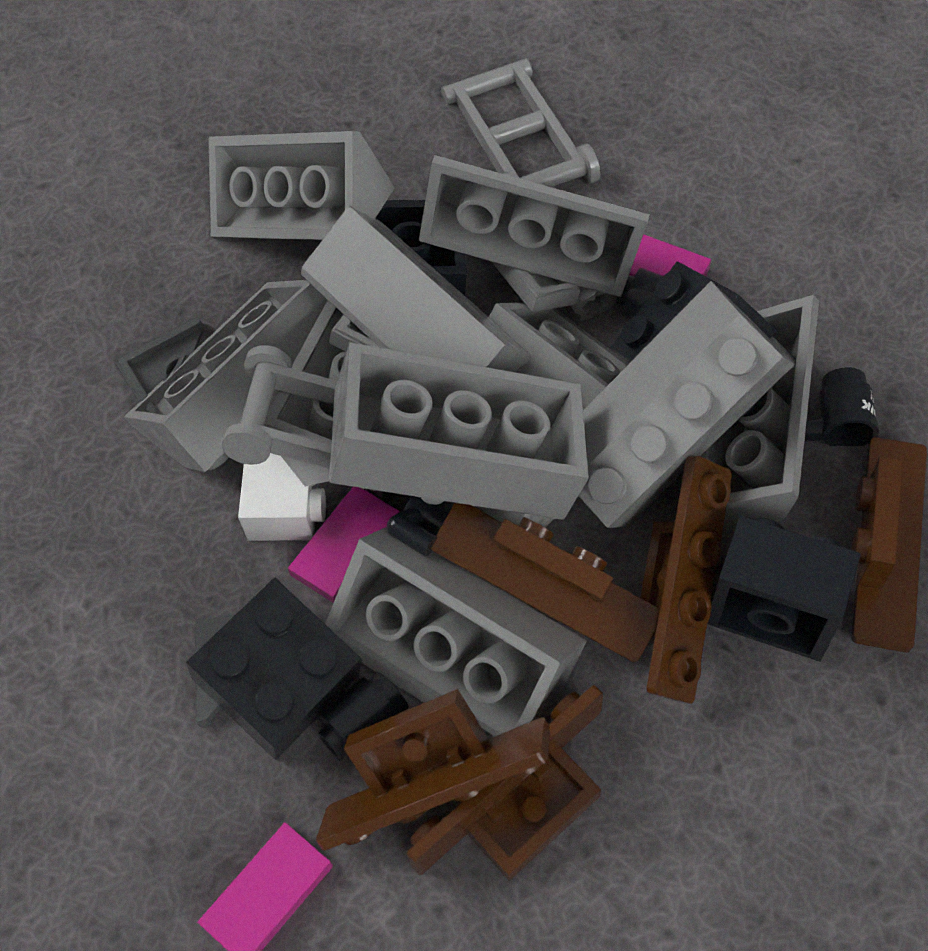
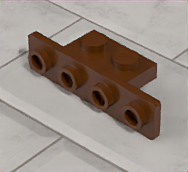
M877 437L872 438L868 445L866 477L862 476L859 481L855 509L862 511L861 527H857L851 547V550L861 553L857 568L851 636L852 641L856 644L905 653L910 652L915 644L927 448L922 444Z
M688 456L686 458L675 522H653L640 596L643 600L660 608L657 628L651 637V640L655 641L647 682V692L692 704L695 700L697 683L701 676V659L707 623L711 615V598L717 563L721 555V538L726 507L730 499L732 477L729 469L701 456Z
M454 503L436 535L438 538L431 547L435 553L631 662H637L640 659L657 628L660 608L612 583L613 577L604 573L608 564L605 560L579 546L574 548L572 554L550 543L555 535L553 532L528 518L523 517L519 525L506 518L501 522L471 505Z
M592 685L581 696L577 692L570 693L554 708L550 715L553 721L549 724L548 759L534 772L522 778L509 777L486 786L470 799L460 801L461 804L444 819L439 815H435L419 827L410 840L413 847L407 852L410 865L419 876L424 874L465 835H468L510 881L601 796V788L562 749L600 714L603 693L595 685Z
M456 689L352 733L348 736L344 750L369 788L331 803L326 808L316 841L323 851L344 843L346 845H354L366 839L376 830L396 822H412L421 817L427 810L451 800L464 801L470 799L484 787L506 778L525 777L547 761L550 727L546 720L541 717L488 739L462 694Z

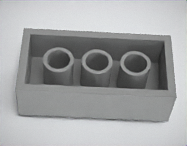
M349 342L335 387L329 483L561 520L565 519L589 478L581 384Z

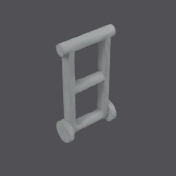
M527 58L441 87V94L447 105L457 103L498 173L519 178L499 146L500 144L544 129L565 162L520 177V179L548 187H554L581 176L585 178L588 184L600 180V166L593 148L588 143L575 147L530 79L532 68ZM515 82L533 113L488 128L470 97Z
M268 345L252 348L247 353L244 363L245 372L252 379L240 424L230 426L224 433L222 440L224 453L234 461L249 465L260 464L266 461L271 453L330 469V443L265 427V422L274 389L334 405L337 381L292 369L290 357L279 348ZM421 497L428 504L436 505L443 502L442 500Z

